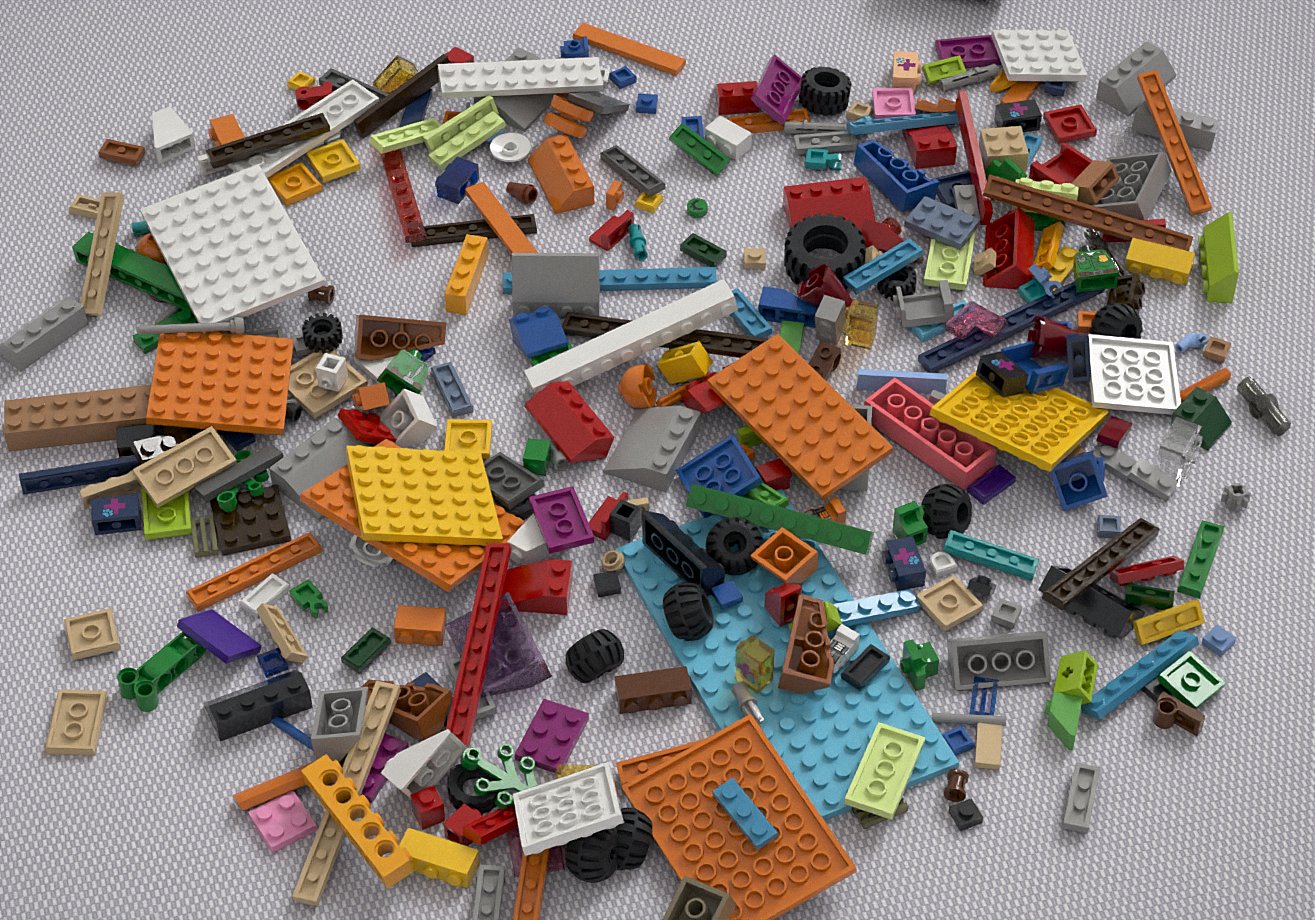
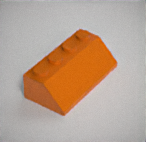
M567 134L546 138L528 158V163L554 213L559 214L594 205V185Z

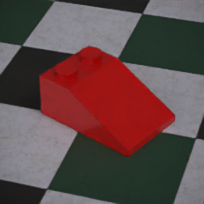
M946 125L902 129L915 169L955 165L957 144L953 133Z
M547 559L507 569L499 610L567 615L573 581L572 561Z

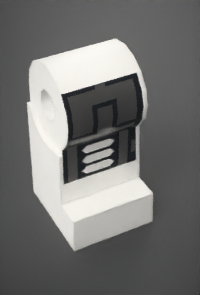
M843 624L840 625L836 635L830 641L831 656L834 660L833 673L838 672L859 649L860 634Z

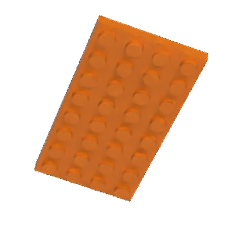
M778 333L707 380L708 386L822 501L893 453V446Z

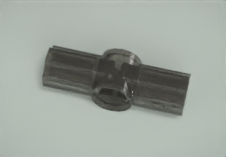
M1250 376L1244 378L1238 384L1237 391L1249 404L1250 413L1255 419L1261 418L1271 432L1277 436L1283 435L1290 429L1291 422L1279 409L1278 401L1273 394H1266L1255 379Z

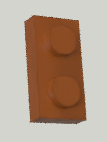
M106 139L98 153L99 158L138 166L146 152L143 146Z

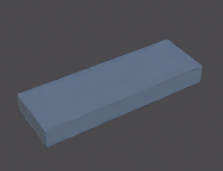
M452 362L431 367V374L452 418L474 412L473 405Z

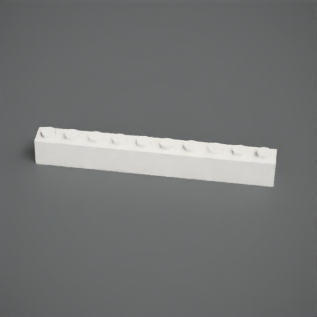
M724 279L524 370L528 383L534 395L550 383L569 381L572 386H575L738 311L735 297Z

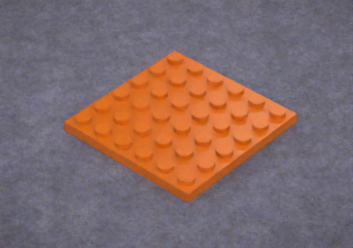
M221 332L160 334L146 424L207 429L212 426L215 430L283 435L294 339L235 335Z

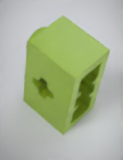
M1086 650L1061 656L1054 692L1083 697L1082 704L1090 703L1092 700L1098 663Z

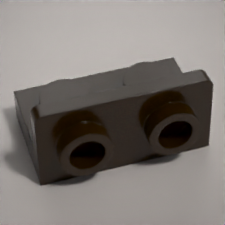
M1138 275L1119 276L1117 287L1110 288L1107 305L1111 303L1127 304L1139 315V311L1142 309L1145 285L1140 281Z

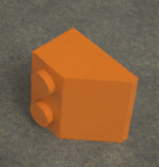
M783 527L750 555L752 560L785 583H803L818 569V551Z

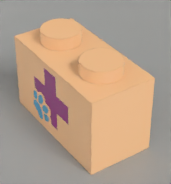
M894 51L892 88H913V94H916V86L921 84V74L917 73H921L922 61H918V52Z

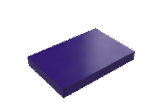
M213 609L179 619L177 627L226 664L260 653L262 645Z

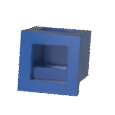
M583 36V40L564 41V46H560L561 58H588L587 36Z

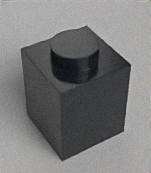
M621 499L610 513V533L630 541L641 527V507Z

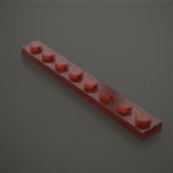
M401 149L383 154L379 152L405 243L426 240V232Z

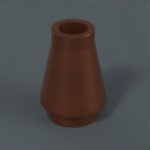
M509 182L506 187L507 193L513 195L524 204H532L537 199L538 191L532 184Z

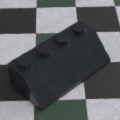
M642 512V543L684 582L699 584L707 596L711 594L712 587L724 583V567L719 562H715L704 548H700L689 534H685L679 529L675 521L670 520L661 513Z
M1051 565L1038 591L1044 593V591L1072 571V569L1066 566ZM1098 584L1092 586L1064 608L1065 611L1072 615L1078 613L1083 616L1085 623L1093 627L1098 625L1104 628L1103 633L1114 639L1126 637L1134 628L1132 621L1143 618L1146 613Z
M297 670L204 702V707L220 742L270 724L271 720L276 717L283 719L313 708L310 689L302 673Z

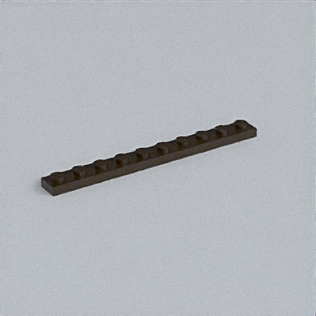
M568 312L562 328L567 335L596 338L633 320ZM696 329L659 347L674 349L700 341L708 354L741 358L769 338Z

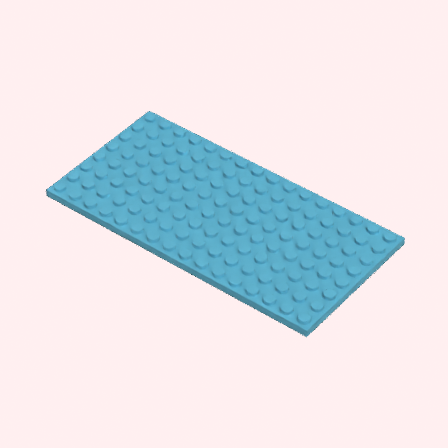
M782 489L777 491L787 498ZM789 501V506L785 508L796 511ZM713 514L708 518L702 517L678 527L685 534H689L700 548L705 549L709 531L716 523L727 519V517ZM755 525L759 529L764 543L777 532L776 530ZM796 536L818 551V569L803 583L788 584H799L802 587L801 595L821 599L823 602L827 600L831 604L854 600L817 542ZM642 539L615 548V551L622 553L625 557L623 569L681 667L687 666L690 683L718 731L745 717L744 712L739 710V703L731 691L735 684L744 682L751 696L757 700L756 706L764 718V722L760 724L762 731L824 821L852 810V806L844 804L845 796L878 722L925 737L924 746L906 788L945 774L951 769L959 768L958 759L891 656L890 661L861 691L841 679V673L870 644L889 655L869 622L848 626V628L860 634L859 649L838 672L832 673L830 687L804 694L779 689L778 683L790 636L789 624L793 621L779 627L764 608L765 593L773 587L785 584L784 581L760 564L746 574L735 576L725 574L724 583L732 580L742 594L743 602L721 610L712 594L708 595L714 617L712 630L699 640L684 641V639L676 638L671 632L663 609L665 593L671 587L684 581L642 543ZM729 545V547L731 548V552H735L736 550L740 551V549L738 548L739 545ZM837 628L828 632L830 641L836 635ZM744 662L749 666V671L754 674V681L756 683L752 684L748 677L745 678L743 676V671L738 668V664L743 666Z

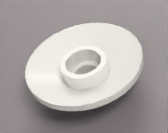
M504 133L492 140L490 151L500 161L516 162L529 155L531 143L528 138L521 134Z

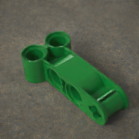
M181 632L137 670L127 667L118 672L117 680L121 696L125 699L136 698L137 707L143 712L153 711L159 704L157 694L204 655L206 648L186 633Z

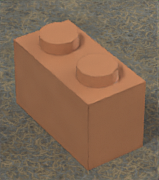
M1093 160L1071 184L1079 187L1077 201L1096 204L1120 178L1113 162Z

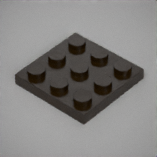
M278 485L264 487V492L259 496H251L249 491L237 493L236 508L230 512H225L219 507L217 498L210 500L223 556L291 541Z

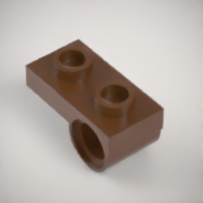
M820 340L809 362V365L826 381L831 371H835L839 365L841 348Z
M1162 692L1156 702L1153 715L1154 724L1162 729H1169L1176 724L1195 736L1200 734L1205 715L1197 709L1180 702L1177 698Z

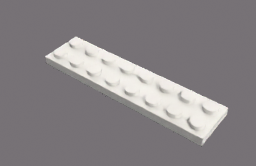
M598 57L438 64L442 98L603 91Z
M352 79L285 123L289 124L323 113L330 125V132L230 163L228 166L233 171L239 172L259 164L266 178H268L352 123L377 104L379 98Z

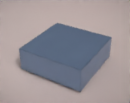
M1098 515L1097 537L1115 538L1121 533V516Z

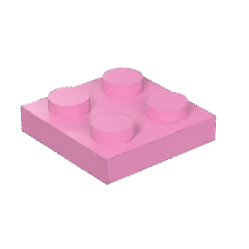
M872 88L875 119L916 115L913 88Z
M293 790L248 812L250 820L272 853L317 831L315 822Z

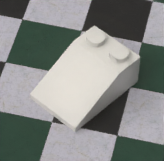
M447 729L397 753L394 758L387 761L381 773L411 798L410 794L432 785L435 787L468 747Z

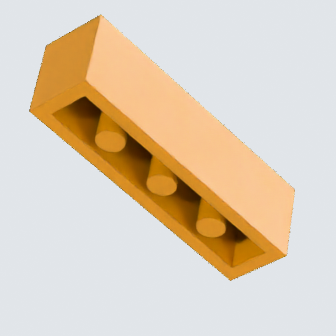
M466 235L445 291L446 312L467 315L488 258L487 237Z

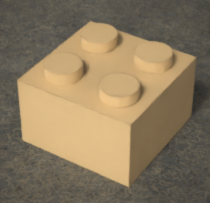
M1021 126L980 129L979 149L984 171H986L991 161L997 159L1003 162L1007 158L1014 162L1023 172L1027 171L1029 153Z

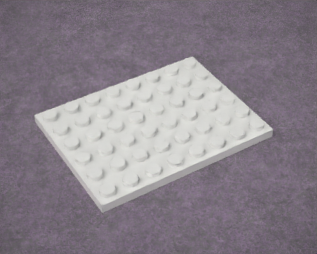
M259 164L140 209L145 223L198 323L229 322L234 317H246L325 285L323 276Z

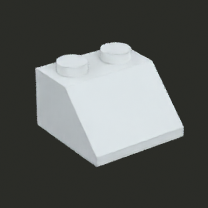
M403 389L379 415L381 422L390 428L392 435L397 439L395 444L401 448L424 442L438 427L424 397L406 389Z

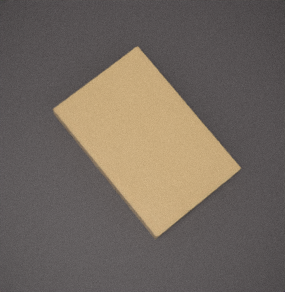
M58 689L45 747L46 754L96 756L108 698L107 691Z

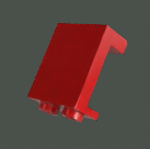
M1064 142L1061 144L1060 152L1044 164L1039 163L1037 160L1031 163L1029 178L1036 182L1047 180L1059 185L1063 183L1071 184L1093 160Z

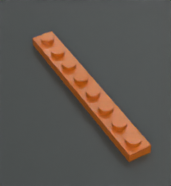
M1158 70L1138 74V83L1191 216L1211 211V202Z

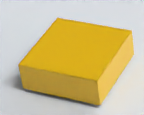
M301 71L287 81L288 87L295 91L299 87L307 86L311 88L316 84L314 77Z
M642 192L635 201V207L654 214L663 202V195L655 194L648 197Z

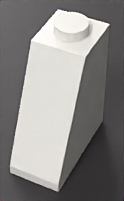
M171 106L152 113L154 147L159 164L195 149L192 131Z
M534 514L507 541L512 548L510 558L514 562H519L523 565L538 562L555 554H549Z

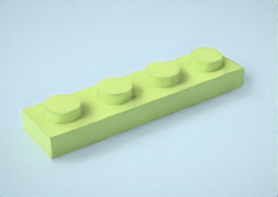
M488 95L425 135L423 138L429 153L490 112L494 111L498 115L499 112L493 97Z
M494 111L490 112L428 154L430 161L442 171L505 128V121Z
M435 118L371 135L369 143L381 154L425 142L423 137L442 124Z

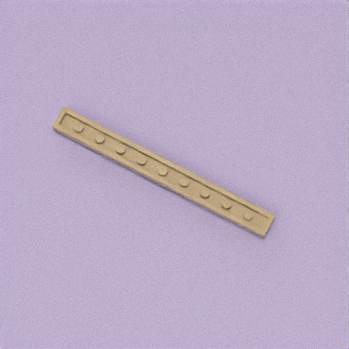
M376 681L366 706L361 739L348 752L342 767L344 771L342 773L345 778L350 777L353 780L359 796H361L401 692L400 685ZM344 800L341 804L347 803L349 800ZM327 810L324 813L292 895L293 901L317 907L345 837L344 832Z

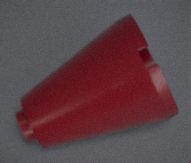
M825 264L816 266L807 274L810 278L806 283L803 280L797 289V296L801 300L819 308L824 295L845 301L847 320L854 316V312L856 313V304L830 266Z
M1037 315L1031 322L1035 324L1034 329H1029L1027 342L1032 341L1035 343L1030 358L1067 357L1065 334L1082 332Z

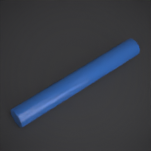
M280 717L271 720L273 725L314 751L311 737Z

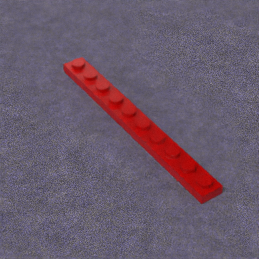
M487 543L448 717L446 730L451 731L468 748L470 747L512 550L510 543Z

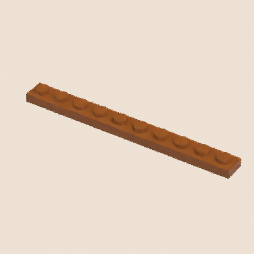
M990 174L983 192L984 197L1128 241L1136 238L1189 251L1193 236Z

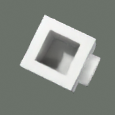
M328 353L324 354L316 367L319 387L337 392L340 391L348 378L346 358Z

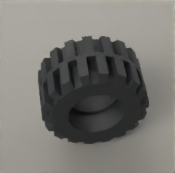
M818 66V68L813 67L811 70H806L801 79L799 103L807 111L817 115L833 116L842 113V111L847 109L852 83L849 76L831 67Z

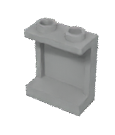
M948 280L939 281L940 291L902 296L901 287H896L897 295H893L896 318L901 320L902 328L954 321L953 301Z

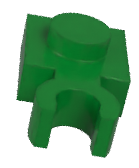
M309 579L289 590L290 597L303 611L310 608L313 618H318L317 609H323L326 613L329 612L327 602L322 600V593Z

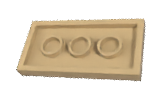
M211 426L134 468L133 474L155 506L159 508L237 462Z

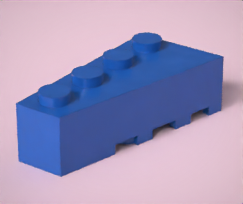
M875 140L857 145L853 165L901 212L915 208L924 196L933 200L936 199L940 181L935 178H927L924 171L921 169L916 171L909 166L907 160L894 157V152Z

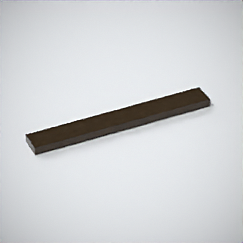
M1139 518L1044 591L1042 599L1063 610L1154 539L1160 529L1143 518Z

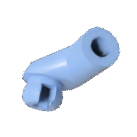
M1189 333L1175 345V349L1177 352L1183 353L1188 348L1204 347L1208 342V337L1203 333Z

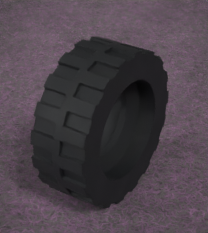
M457 764L450 771V776L447 779L449 801L453 804V807L457 810L463 804H466L471 809H477L482 815L486 812L489 813L494 807L496 808V797L502 791L489 792L484 796H470L463 791V785L467 780L474 778H485L489 782L499 780L480 768L467 770L461 764Z

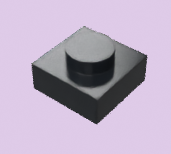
M978 575L977 578L974 577L969 580L967 589L991 596L994 594L997 585L991 583L990 578Z
M972 798L949 806V814L960 831L983 823V816Z

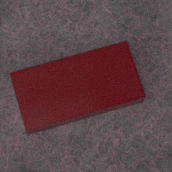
M1111 416L1098 433L1096 441L1118 448L1130 432L1133 423Z

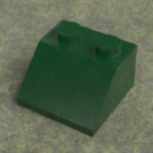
M1196 387L1173 412L1170 431L1209 451L1231 426L1232 421L1216 396Z

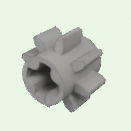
M1233 483L1229 487H1224L1221 501L1226 502L1227 509L1239 511L1242 507L1247 508L1251 493L1246 492L1245 485Z

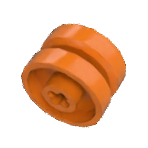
M553 95L550 106L560 112V114L552 111L546 112L543 122L559 132L584 139L588 129L577 121L591 122L595 112L570 103L565 98Z

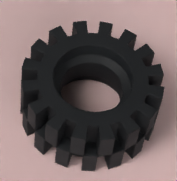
M906 265L877 283L879 293L881 295L884 294L886 299L891 297L890 300L893 301V295H897L896 287L900 286L902 296L913 295V292L916 290V271L911 266L907 268ZM892 280H900L902 283H894Z
M317 313L315 318L311 315L309 321L305 320L304 325L302 324L303 341L310 351L314 349L315 353H319V350H322V353H326L328 349L331 352L333 347L337 349L339 344L342 343L341 322L337 317L334 318L332 314L327 316V313H323V316H319V313ZM322 331H327V332H329V333L324 334V335H318V334H316V333L322 332Z

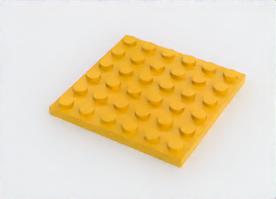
M975 371L931 408L930 416L942 423L956 427L961 432L975 436L980 441L992 444L1001 451L1009 452L1020 460L1028 461L1041 470L1050 472L1107 419L1109 411L1103 408H1092V403L1059 388L1034 394L1025 388L1024 393L1003 398L980 379Z
M346 446L345 455L362 540L486 546L487 543H502L503 537L481 453L472 451L457 452L451 450L386 448L382 446Z

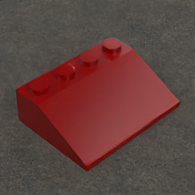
M866 177L784 186L783 207L790 229L798 221L802 222L803 218L808 216L814 217L815 214L827 215L828 213L833 214L835 217L842 216L846 221L850 220L853 222L855 227H858L861 232L865 219L875 221Z

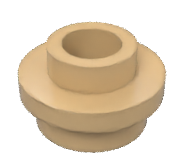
M615 550L606 552L602 558V566L607 572L619 571L625 564L623 554Z

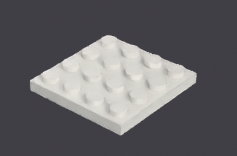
M1001 29L992 31L991 37L1008 81H1086L1087 73L1069 31H1047L1044 29Z
M1088 334L1092 408L1173 415V412L1181 404L1173 342Z
M609 762L513 794L521 845L525 856L538 854L545 849L557 845H565L571 840L588 837L595 832L612 829L624 823Z

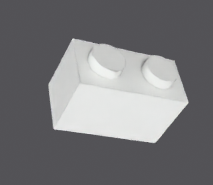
M719 116L705 127L704 139L725 156L737 161L751 149L752 133Z

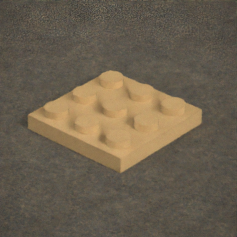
M328 349L326 350L328 354L339 356L334 350L331 352ZM319 350V353L314 352L292 365L290 370L288 393L314 419L352 397L351 394H355L354 389L368 386L367 380L346 362L348 378L339 392L319 387L316 367L325 354L322 353V350Z

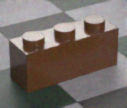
M687 666L615 676V694L620 714L692 704V688Z

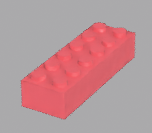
M893 378L865 400L864 406H872V425L963 490H966L994 467L996 448L930 416V411L934 404L897 378Z

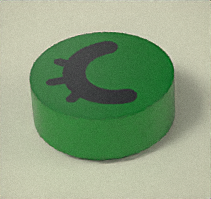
M694 198L688 201V215L694 218H701L707 214L708 204L705 200Z

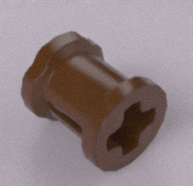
M333 285L328 287L322 286L309 291L308 299L312 302L314 300L325 301L326 304L330 305L334 300L335 287Z
M959 769L948 771V785L943 793L947 800L952 802H962L965 800V784L968 783L969 774L966 771Z

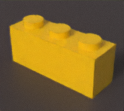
M1132 238L1126 257L1125 270L1134 274L1148 275L1154 279H1164L1175 284L1187 285L1194 264L1195 253Z
M411 828L407 829L399 844L401 850L406 848L412 856L413 861L410 863L413 871L424 874L430 879L437 878L446 881L456 887L468 888L480 865L479 850Z

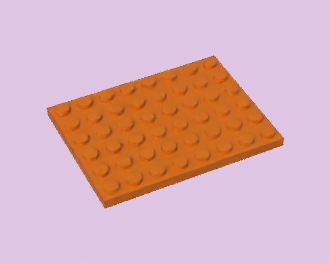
M387 439L374 446L401 448ZM346 464L302 492L300 501L362 539L348 465ZM494 503L503 537L502 543H507L525 521L513 514L507 513L504 508ZM364 540L447 592L481 569L486 546Z
M751 714L621 786L632 807L645 813L652 821V838L680 882L685 875L731 895L737 906L730 920H774L857 872L855 864ZM731 778H734L778 833L776 839L758 851L713 797L712 791Z

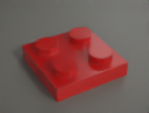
M1081 104L1043 113V119L1058 144L1096 136L1097 129Z
M341 408L337 415L359 441L379 444L385 439L394 443L397 440L392 435L390 428L385 426L381 422V418L375 413L369 412L367 414L356 409L347 410Z

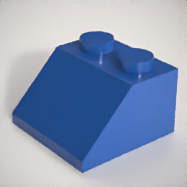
M539 307L536 311L520 313L516 317L509 319L513 342L527 358L568 346V341L559 318L550 307Z
M1093 450L1063 460L1050 471L1063 511L1108 497Z

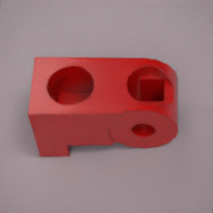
M331 81L323 82V86L299 87L295 91L298 108L306 110L333 92Z

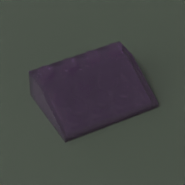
M509 592L501 597L480 695L481 698L531 688L552 677ZM472 611L445 624L461 658Z

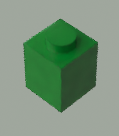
M528 438L523 455V467L535 475L546 476L551 458V443L546 440Z

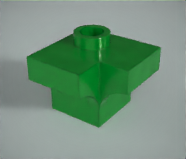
M1009 158L1003 162L997 159L991 161L985 171L986 180H988L989 174L1016 182V179L1027 177Z
M912 501L894 509L892 531L897 538L913 536L916 546L926 542L928 526L923 521V517H925L923 508H926L924 504L918 506L915 501Z
M912 639L904 642L900 667L902 672L909 677L915 691L924 689L925 680L930 676L938 674L939 658L930 642L916 644Z

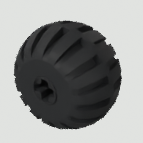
M1108 304L1097 311L1094 315L1095 318L1091 322L1090 334L1135 339H1141L1142 320L1138 313L1127 304Z
M947 483L937 485L925 494L921 505L924 504L926 508H923L925 512L923 521L928 526L927 533L934 535L938 539L947 538L950 530L964 534L971 523L972 502L967 492L959 486Z
M733 517L723 519L712 527L706 538L705 549L715 562H719L724 567L725 574L735 576L746 574L758 565L757 562L751 559L750 555L763 545L764 541L759 529L753 523L742 518ZM734 544H738L740 551L731 552L729 545L734 546Z
M691 582L678 583L665 593L663 597L664 614L669 628L676 638L684 639V641H696L706 636L712 630L714 624L712 608L706 593L699 584Z
M600 629L583 637L567 650L565 655L566 665L569 673L581 683H589L600 678L604 673L611 672L619 667L624 661V649L620 639L614 633L606 629Z
M621 808L624 823L615 827L619 832L618 846H616L619 856L617 857L618 866L616 869H636L643 864L651 842L653 825L650 818L640 810Z
M615 827L604 829L588 837H580L569 841L565 849V860L569 871L576 878L588 883H597L610 878L618 866L617 857L619 855L616 848L618 846V830Z

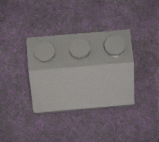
M368 687L319 692L311 735V743L316 760L325 754L332 761L342 760L361 739L369 692Z

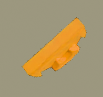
M1003 69L990 84L989 88L991 92H998L1009 88L1017 81H1008Z

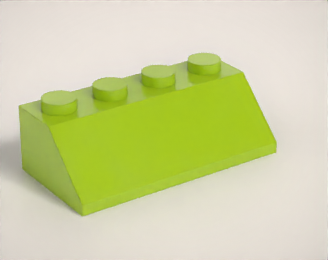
M1228 212L1204 226L1202 235L1198 236L1197 245L1198 248H1201L1199 263H1203L1200 272L1201 278H1204L1202 293H1206V302L1233 303L1239 267L1233 214Z

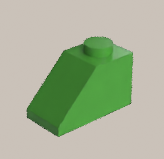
M1053 691L1052 701L1047 700L1044 715H1049L1047 725L1068 750H1073L1083 697Z

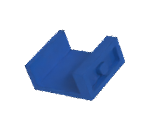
M1030 341L1001 349L1002 353L1029 374L1025 388L1034 394L1063 386L1069 366L1064 363L1047 367L1040 366L1030 359L1034 342Z

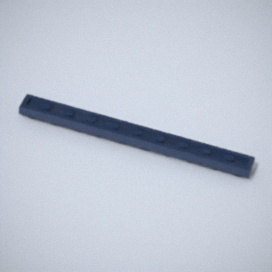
M1074 281L1063 286L1064 291L1062 292L1059 289L1053 291L1054 299L1046 294L919 354L918 362L928 373H935L1034 326L1035 324L1031 322L1037 315L1046 318L1053 317L1105 292V289L1077 293Z

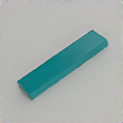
M952 530L948 534L943 549L945 553L1030 581L1033 580L1039 562L1038 558Z

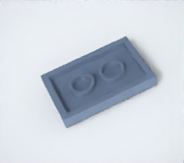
M924 196L906 218L904 227L961 250L980 226L981 219Z

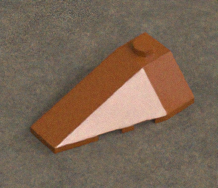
M356 315L354 336L355 358L381 360L396 356L401 350L410 352V350L418 351L444 345L447 322Z
M799 594L778 683L779 689L804 694L830 687L834 660L831 656V643L826 628L827 620L824 603L821 599Z
M368 680L365 684L361 686L368 687L369 692L367 703L369 701L376 681H381L390 684H394V682L382 680ZM413 682L400 685L401 692L389 722L420 741L436 735L444 727L452 696L451 690L429 683L425 687L416 686Z

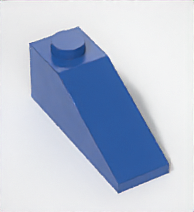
M763 286L758 312L766 321L782 323V320L802 322L804 327L816 328L815 314L818 310L817 307L801 300L784 289Z

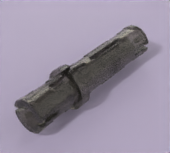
M1087 229V232H1084V236L1090 243L1092 251L1105 250L1119 273L1124 276L1125 273L1108 249L1106 240H1103L1097 231Z

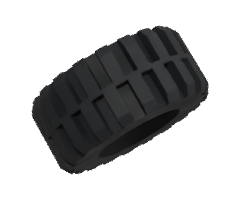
M827 213V215L815 214L814 217H805L802 222L798 221L794 224L785 238V271L796 285H800L802 280L806 283L810 278L807 274L816 266L825 264L831 267L847 290L848 287L843 284V277L865 264V237L862 235L861 230L855 227L853 222L850 220L846 221L842 216L835 217L833 214ZM817 249H831L841 255L833 259H819L809 253Z

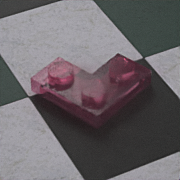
M971 300L945 324V330L962 340L975 328L994 338L1006 327L1007 320Z

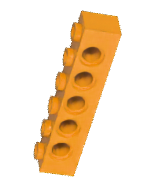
M325 754L301 770L306 785L387 889L413 873L410 863L413 861V858L406 848L401 850L397 844L399 841L392 830L387 832L383 827L385 823L378 812L372 813L369 809L371 807L369 801L363 794L361 796L358 795L356 792L357 787L350 777L345 778L342 773L344 771L337 760L332 761ZM349 800L347 803L341 804L342 801ZM357 818H363L360 821H355ZM377 835L374 839H368L370 836ZM386 853H391L388 857H382Z

